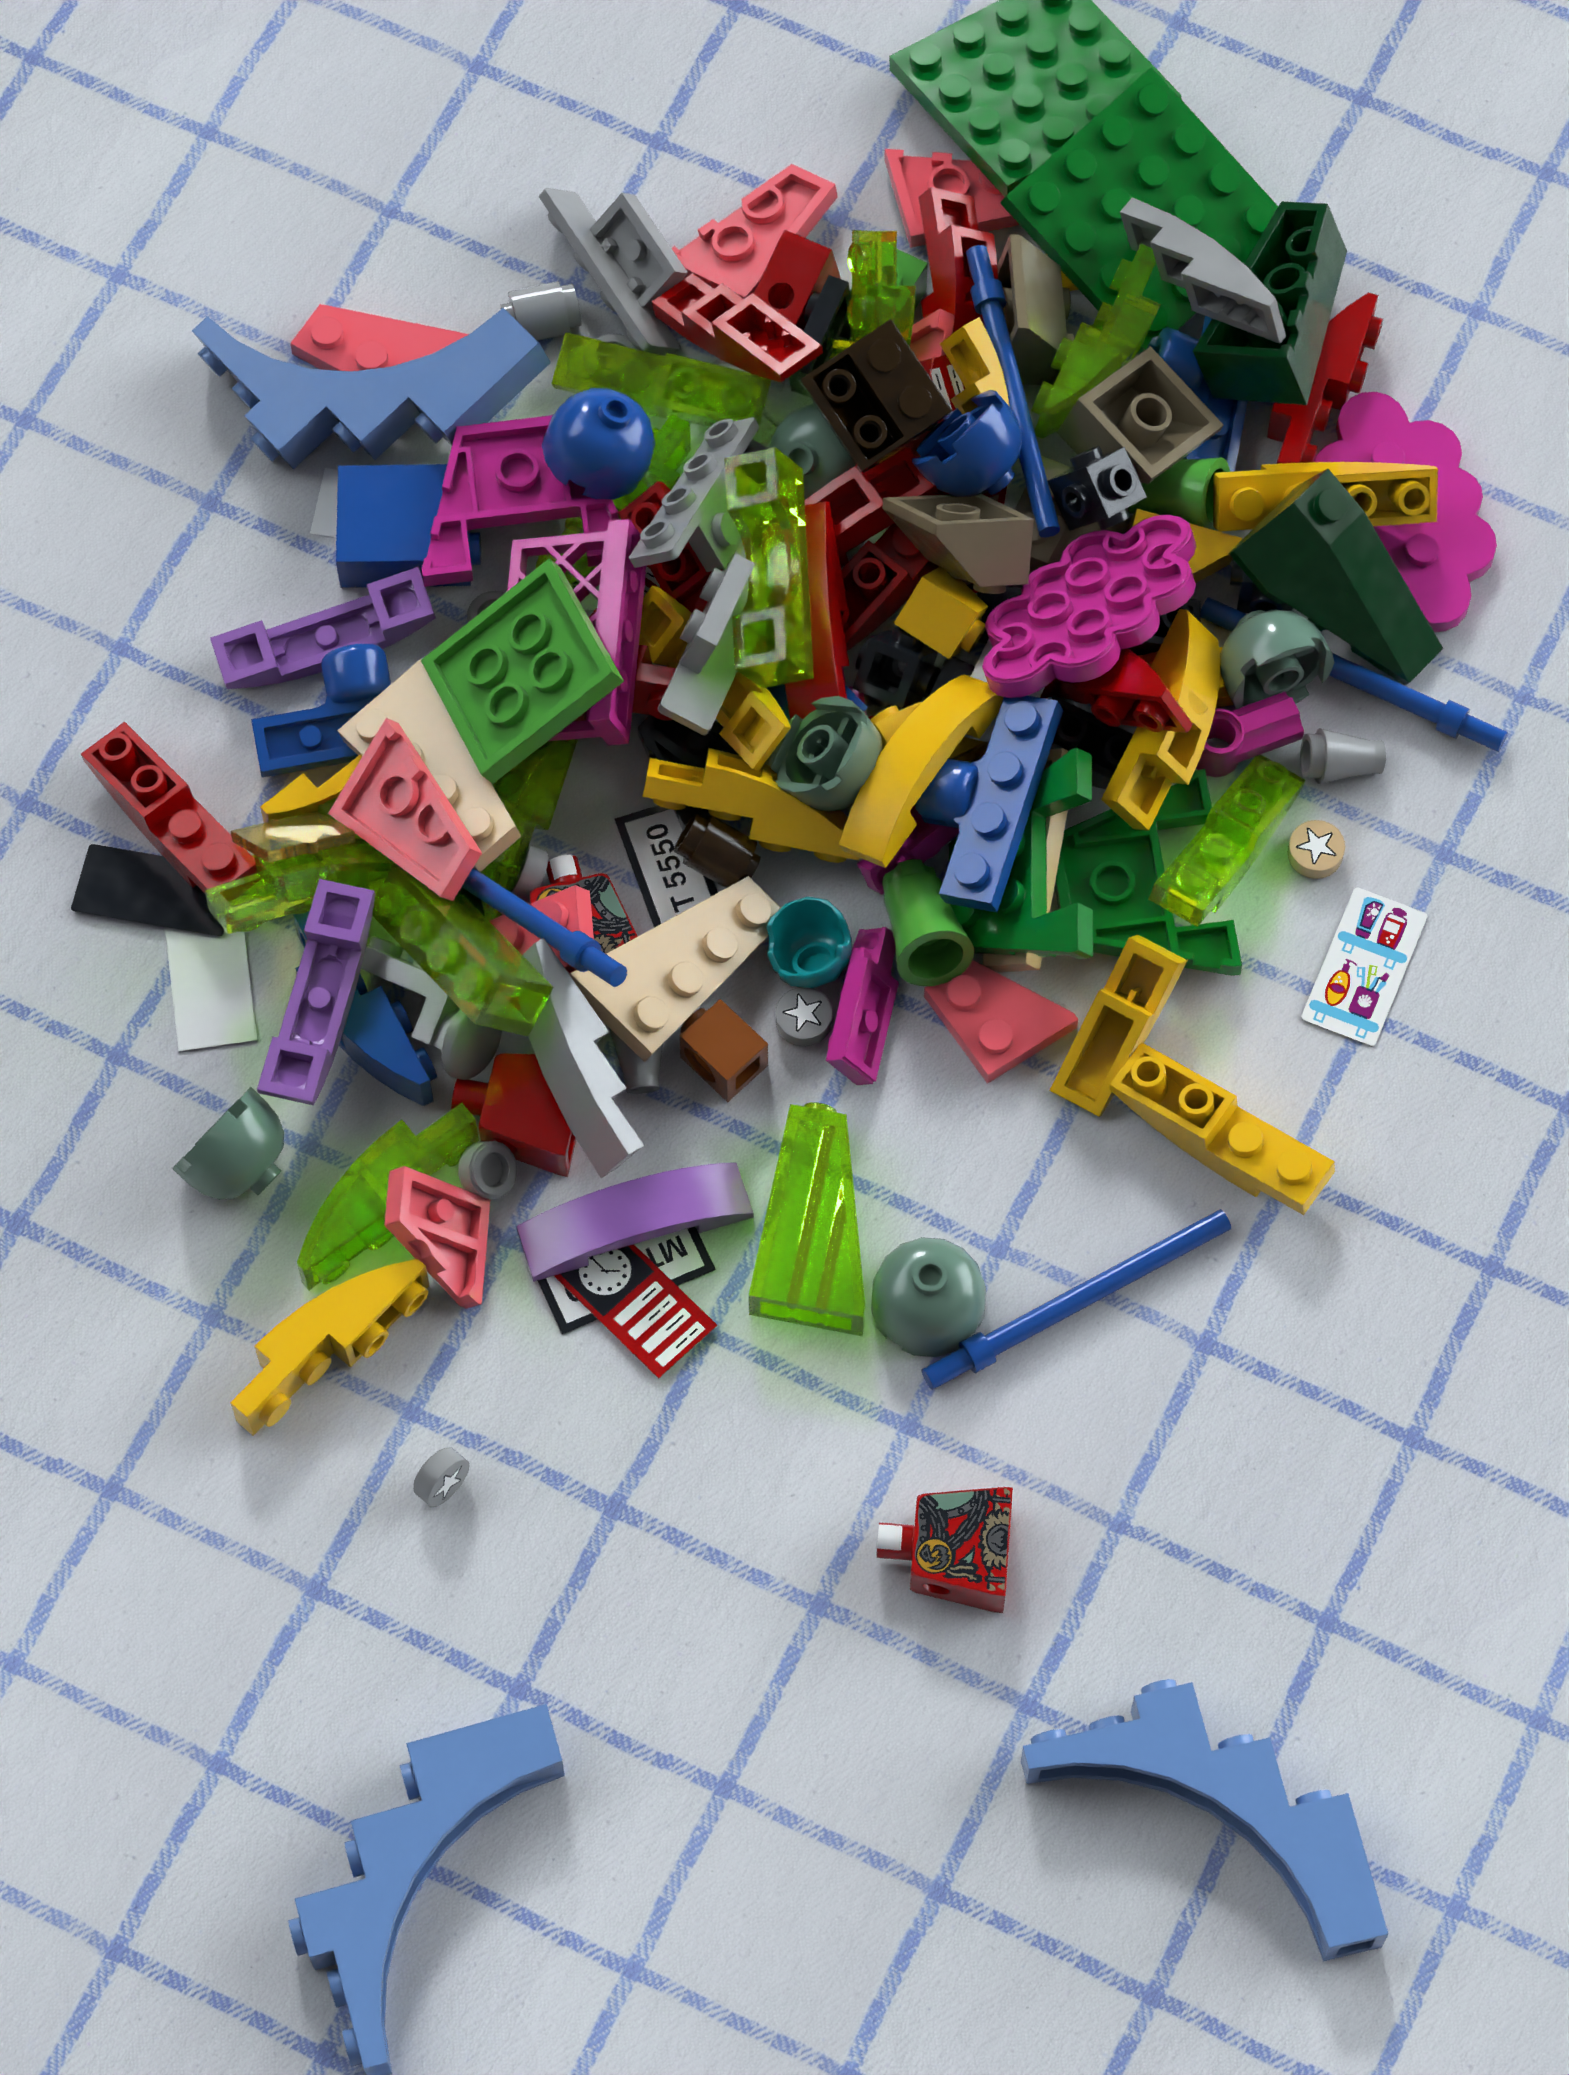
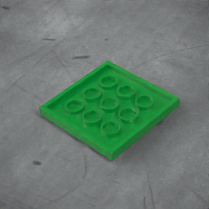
M998 0L889 56L890 72L1004 197L1151 66L1180 98L1182 97L1092 0Z
M1152 66L1000 202L1049 258L1061 266V271L1138 355L1147 349L1152 338L1159 336L1163 328L1170 327L1178 330L1197 312L1192 311L1185 288L1161 280L1155 258L1131 250L1120 211L1133 197L1178 217L1217 241L1243 264H1245L1278 208V205Z

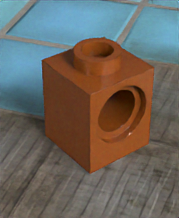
M721 999L707 1011L704 1008L695 1011L680 1029V1058L727 1102L768 1066V1043Z

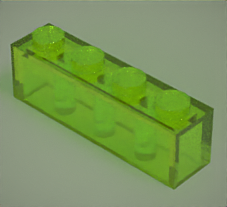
M393 864L383 885L380 886L376 893L372 916L474 1024L528 1037L554 987L460 891L453 901L442 898L400 866Z

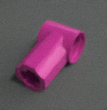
M1282 692L1233 711L1215 709L1207 740L1212 738L1223 739L1229 746L1219 749L1210 746L1206 742L1196 769H1205L1206 776L1210 777L1226 776L1235 770L1239 762L1303 739L1304 729L1300 719V712L1293 698L1289 697L1286 692Z

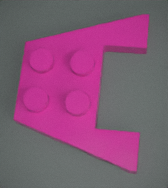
M553 415L457 426L442 484L443 493L438 513L434 517L430 533L429 550L422 566L424 587L473 581L468 530L581 517L583 533L607 531L608 521L620 520L618 510L612 499H593L582 495L585 490L584 487L576 485L571 480H569L567 486L556 479L545 463L542 441ZM603 549L586 552L588 567L598 566L602 562Z

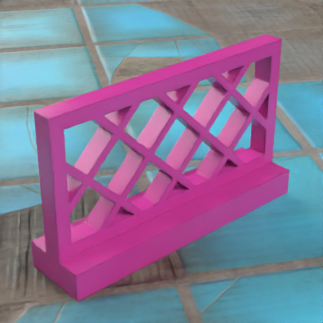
M630 519L608 521L607 531L512 541L507 591L526 577L528 556L551 555L563 573L567 571L579 582L573 591L580 602L589 594L598 600L597 612L589 619L624 680L623 683L587 710L586 720L573 721L549 741L602 737L607 745L629 744L646 566L635 568L629 559L630 554L641 539L639 531ZM603 549L602 562L585 578L573 567L587 551Z

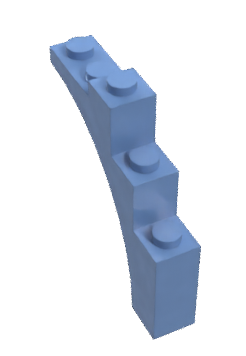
M502 308L469 335L433 354L392 367L351 372L309 369L270 358L237 341L208 316L192 330L204 346L197 353L201 359L219 377L228 371L238 381L231 389L251 409L244 416L257 431L250 437L252 442L270 461L273 462L280 455L293 470L333 432L353 453L362 447L374 460L385 452L415 422L434 443L444 438L452 446L457 426L488 423L551 363L540 343L505 308Z
M1166 1679L1142 1687V1694L1134 1695L1130 1711L1132 1721L1125 1722L1123 1716L1105 1717L1092 1722L1089 1725V1731L1066 1735L1064 1729L1049 1730L1033 1736L1030 1739L1031 1744L1023 1746L1021 1765L1026 1784L1069 1778L1123 1781L1166 1792L1213 1815L1246 1839L1281 1876L1307 1918L1323 1961L1383 1947L1389 1933L1349 1793L1332 1797L1330 1790H1318L1296 1798V1805L1289 1806L1270 1737L1254 1741L1251 1734L1238 1735L1219 1742V1749L1211 1751L1193 1682L1177 1686L1175 1680Z
M547 1704L406 1743L411 1762L400 1765L408 1799L412 1800L421 1797V1801L351 1820L355 1839L344 1842L353 1878L365 1875V1879L295 1898L299 1917L288 1920L296 1954L300 1956L308 1953L314 1970L337 1964L338 1969L328 1971L327 1976L336 2008L347 2005L353 2028L342 2030L345 2047L351 2067L363 2064L366 2075H392L385 2029L387 1978L399 1930L418 1889L444 1853L482 1817L522 1792L565 1776L563 1760Z

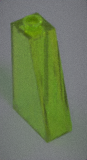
M810 1102L804 1104V1106L790 1104L748 1295L749 1315L863 1336L865 1327V1296L847 1114L837 1113L836 1109L823 1103Z

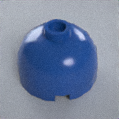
M591 388L570 396L551 417L542 441L545 463L556 479L566 486L569 480H571L576 485L584 487L585 490L582 494L593 499L610 500L629 495L638 487L649 469L655 447L650 418L641 405L628 395L610 388Z
M988 390L971 398L977 405V408L970 412L962 414L958 408L954 410L926 436L916 449L921 457L912 458V464L938 490L955 497H972L985 490L990 495H994L1005 488L1015 477V472L1011 467L1020 456L1022 433L1018 419L997 391Z

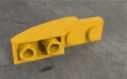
M1307 462L1262 464L1261 470L1214 473L1213 527L1219 532L1254 529L1297 485L1326 469L1332 472L1360 505L1372 526L1437 522L1438 468L1429 465L1400 463Z
M1179 609L1151 668L1158 674L1178 701L1193 726L1188 733L1166 730L1152 732L1143 727H1137L1101 798L1106 805L1133 829L1150 830L1172 783L1189 785L1205 747L1216 709L1220 685L1221 660L1219 640L1185 609Z
M711 748L708 749L705 769L653 758L649 759L643 797L653 799V802L660 807L681 810L685 809L687 805L708 809L710 815L730 821L739 820L741 816L751 818L749 839L759 841V844L768 850L788 852L792 848L812 851L817 858L834 863L845 862L847 858L858 861L860 859L857 856L844 852L839 845L848 817L841 810L829 812L816 810L785 792L775 782V780L778 781L777 774L770 766L763 764L759 771L753 770L739 755Z
M1143 1042L1138 1045L1109 1084L1110 1090L1154 1129L1200 1163L1254 1197H1257L1262 1191L1304 1215L1335 1173V1161L1238 1107L1236 1095Z
M413 1259L360 1274L315 1297L277 1324L254 1346L259 1364L263 1368L262 1371L230 1402L236 1422L254 1436L264 1424L267 1427H271L285 1415L291 1405L290 1398L304 1383L312 1385L324 1375L331 1364L332 1359L330 1356L333 1353L350 1368L361 1356L369 1358L374 1355L385 1343L389 1334L387 1329L401 1315L409 1317L415 1313L427 1298V1288L430 1284L426 1265L419 1259Z

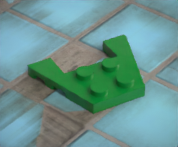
M1078 747L1074 748L1043 771L998 912L951 904L960 925L974 946V953L1015 955L1016 952L1034 953L1040 957L1055 958L1056 954L1070 955L1076 959L1093 957L1092 909L1080 903H1075L1047 913L1046 843L1047 817L1092 801L1091 754ZM957 838L949 843V862Z
M1205 769L1195 770L1189 785L1174 784L1170 787L1149 831L1133 829L1112 809L1064 830L1054 886L1058 909L1075 903H1080L1093 910V953L1119 957L1128 938L1140 935L1188 960L1184 968L1230 976L1241 975L1242 960L1234 920L1181 927L1175 926L1157 830L1212 823L1213 808Z

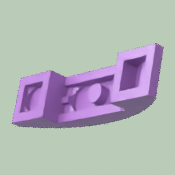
M419 567L366 584L369 595L267 630L261 620L211 637L210 640L226 688L240 689L266 686L322 672L321 662L323 657L332 650L352 644H374L384 649L418 631L436 618L426 587H424Z
M319 879L304 929L307 942L279 1036H272L257 1087L259 1094L309 1105L315 1104L335 1058L354 998L371 925L376 895L374 890Z
M716 1163L648 1175L586 1194L519 1224L517 1232L534 1282L589 1266L588 1257L694 1226L697 1227L698 1233L706 1232L754 1218V1213L737 1163Z

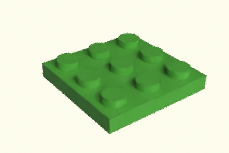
M550 558L421 659L480 774L492 784L624 682L565 574Z

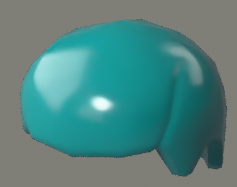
M807 896L788 902L770 918L767 924L769 937L768 959L774 972L779 975L783 982L790 986L817 988L833 982L840 976L851 959L852 937L848 924L842 912L827 899Z

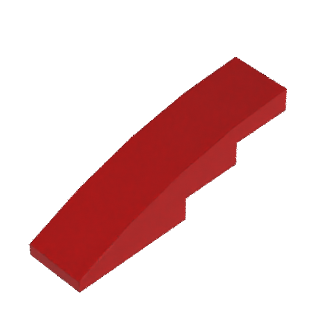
M693 273L652 301L655 317L684 338L722 361L760 377L783 382L823 353L821 344L752 293L743 299L723 283L713 289Z
M829 501L775 511L777 614L790 719L795 714L804 719L809 713L817 710L811 703L820 698L840 696L847 699L842 667L850 665L840 612L848 611Z

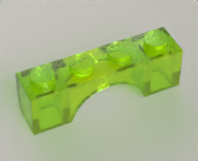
M776 447L724 458L727 511L740 534L746 559L755 563L748 578L746 604L739 614L732 616L735 670L762 688L813 679L803 468Z

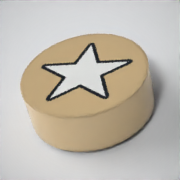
M1311 820L1300 824L1293 831L1288 845V859L1291 866L1299 874L1312 879L1325 878L1335 873L1342 863L1345 852V841L1341 832L1334 825L1322 820Z

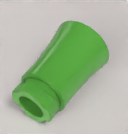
M1221 457L1181 459L1149 484L1141 483L1147 497L1128 507L1129 513L1134 514L1136 509H1141L1159 515L1178 516L1191 524L1217 531L1213 527L1214 473L1230 472L1227 461Z
M920 859L899 862L894 870L884 875L882 881L885 894L884 904L891 922L895 941L898 973L906 982L917 986L944 984L961 975L969 967L974 957V946L960 925L951 904L945 903L939 895L942 881L937 877L935 869L926 866Z

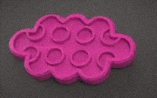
M1362 392L1349 398L1341 407L1336 425L1338 441L1324 446L1316 455L1314 462L1400 463L1429 465L1438 468L1437 522L1373 527L1434 632L1447 631L1458 626L1466 617L1472 597L1470 582L1482 577L1490 569L1497 548L1494 531L1489 523L1478 516L1483 500L1482 487L1474 476L1459 468L1462 457L1461 443L1451 429L1444 424L1431 420L1409 422L1407 414L1400 403L1389 395L1379 392Z
M1158 515L1142 520L1125 534L1109 530L1093 531L1073 540L1062 552L1060 562L1039 567L1030 573L1028 584L1022 585L1021 595L1005 600L996 606L987 617L985 628L992 649L985 656L982 668L990 690L998 696L1015 698L1036 693L1055 678L1072 683L1086 682L1100 677L1111 670L1119 660L1121 649L1140 645L1152 638L1159 628L1160 615L1175 611L1186 604L1195 591L1196 584L1188 561L1195 554L1196 542L1189 522L1178 516Z

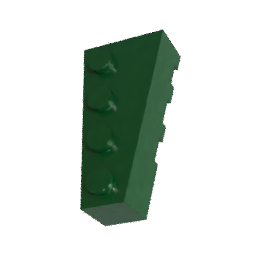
M1281 201L1246 260L1245 265L1276 298L1286 337L1279 344L1212 318L1195 346L1193 353L1213 398L1298 405L1308 404L1347 254L1346 247L1328 204Z

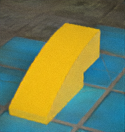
M1140 935L1129 937L1105 987L1098 991L1049 1091L1098 1117L1102 1116L1114 1096L1109 1084L1141 1042L1144 1043L1188 960Z

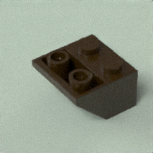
M891 319L799 380L860 472L898 451L941 422L952 412V409Z

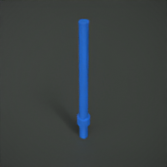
M983 245L973 246L966 251L974 283L970 289L976 313L982 315L985 329L997 353L1007 387L1009 407L1020 424L1022 445L1019 460L1039 536L1051 537L1060 532V526L1003 308L1007 304L1002 283L994 278L987 247Z
M1210 597L1206 599L1201 609V618L1229 631H1233L1239 620L1247 615ZM1332 653L1334 665L1329 676L1437 724L1435 730L1457 739L1461 735L1497 752L1502 748L1508 732L1469 715V708L1451 700H1448L1446 704Z
M474 868L472 869L462 888L538 938H544L550 946L560 951V957L564 962L578 971L586 972L589 970L613 987H617L624 982L627 976V968L602 952L599 942L582 931L571 932Z
M1219 1209L985 1336L983 1333L978 1332L959 1342V1349L921 1369L927 1385L933 1390L969 1370L977 1373L996 1363V1356L1231 1230V1224L1223 1210Z

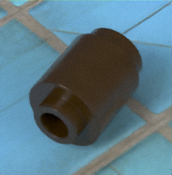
M695 813L685 825L674 847V852L684 858V865L725 888L748 876L752 878L761 860V856L754 853L757 846L756 840H750L749 836L712 815L704 818Z

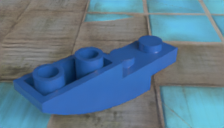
M312 903L292 912L297 936L304 948L307 942L304 929ZM360 974L339 1046L372 1077L396 1093L422 1106L434 1102L430 1081L436 1079L437 1074L424 1047L414 1050L406 1035L412 1032L413 1028L404 1007L399 1000L390 1004L381 986L368 992Z

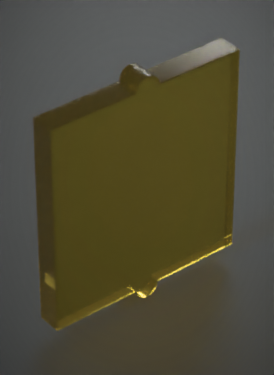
M318 811L282 819H271L265 823L231 831L232 842L269 863L303 854H315L320 850L356 842L353 830Z

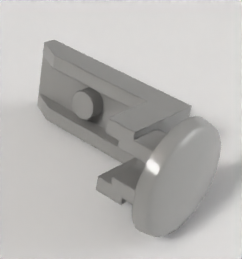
M372 936L369 945H366L361 969L426 996L411 1037L442 1050V1064L449 1076L467 1080L480 1074L493 1059L501 1040L503 1024L499 1008L490 1000L481 997V991L444 976L447 965L418 954L415 955L412 963L401 958L404 947Z

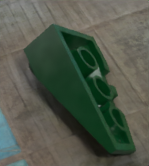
M1329 469L1297 485L1228 553L1263 595L1279 605L1286 603L1308 617V620L1319 631L1322 632L1327 629L1350 644L1353 653L1403 685L1409 684L1443 650L1441 643L1366 513Z

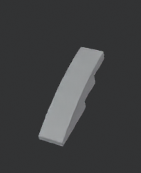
M1133 197L1120 211L1131 250L1155 258L1161 280L1185 288L1192 311L1279 344L1283 341L1286 334L1276 298L1245 264L1217 241L1178 217Z
M542 938L519 957L509 969L522 1020L542 1074L570 1130L598 1175L602 1178L621 1166L641 1149L644 1144L613 1101L627 1088L596 1045L609 1031L546 940Z

